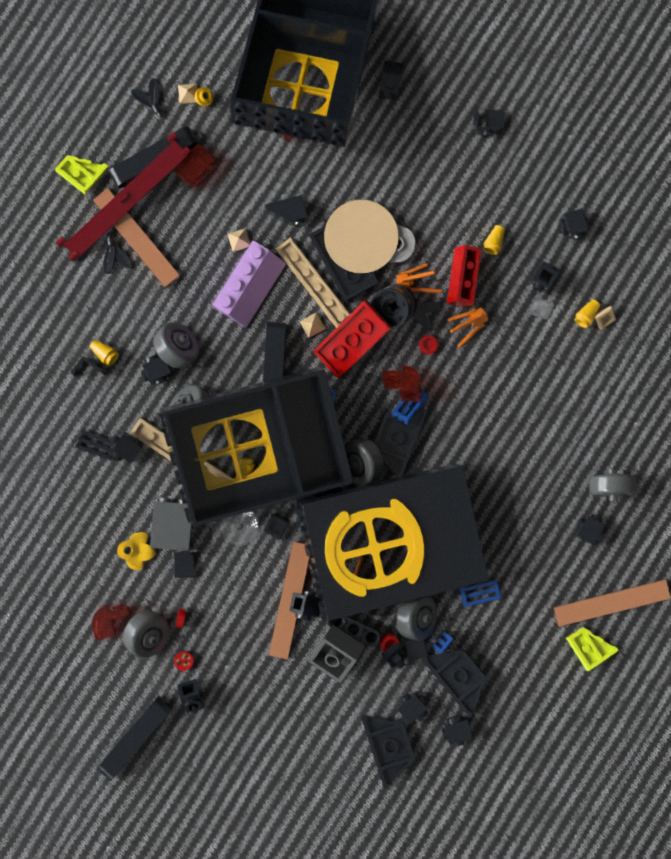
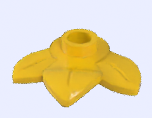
M134 533L128 541L121 542L117 548L119 557L126 560L127 565L133 570H142L143 561L150 560L156 555L155 550L146 544L148 533ZM125 547H130L131 551L129 554L124 553Z

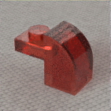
M403 365L402 371H383L384 388L400 389L401 401H421L420 376L414 368Z
M108 604L98 609L92 619V630L95 640L116 635L117 630L113 619L131 614L130 606L124 607V604L112 607L113 611H111Z

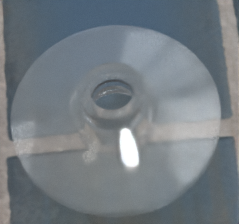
M252 511L221 519L220 531L223 538L230 544L245 545L256 537L258 520ZM239 522L243 524V529L241 530L236 528V524Z

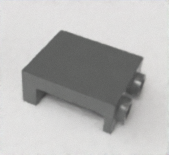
M159 498V502L154 501L150 548L191 550L192 522L188 523L184 508H187V504H183L182 500L179 499L178 503H171V499Z

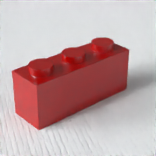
M464 244L454 249L446 304L463 308L474 305L481 248Z

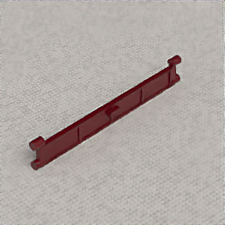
M174 132L167 137L171 145L73 237L67 241L62 236L55 242L60 248L64 245L72 253L69 258L73 262L84 254L191 153L187 146L182 149L175 141L178 136Z

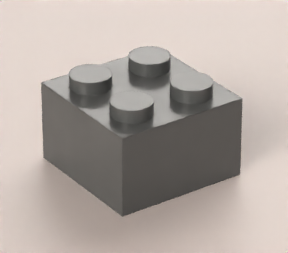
M332 624L308 662L341 683L365 646Z

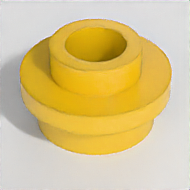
M201 87L195 93V101L201 106H208L213 101V93L209 88Z

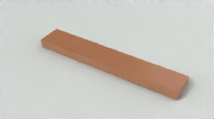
M107 188L93 201L101 210L114 198V195ZM128 212L114 224L115 228L165 288L180 277Z
M293 542L269 656L288 659L296 623L295 613L289 610L293 592L302 593L309 562V556L307 557L304 546L307 544Z
M664 579L556 606L553 609L558 626H563L671 599L667 582Z

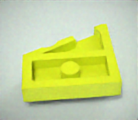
M67 155L55 170L86 195L109 169V166L104 163L100 165L92 163L91 160L78 159L77 157Z
M584 627L566 637L587 671H590L619 651L615 646H611Z

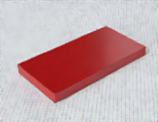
M364 300L313 352L340 379L392 327L367 300Z

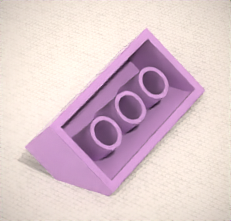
M252 241L212 306L217 311L247 328L286 263L270 250Z

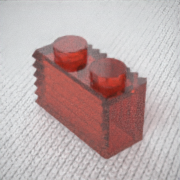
M198 143L173 172L190 189L194 186L197 188L203 182V176L207 172L210 174L217 165L215 163L217 161L211 153Z

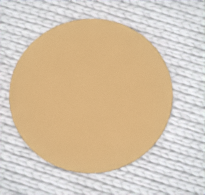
M354 200L341 205L331 214L325 227L324 241L327 252L337 265L350 272L368 273L383 267L392 258L398 245V229L392 215L380 204L369 200Z

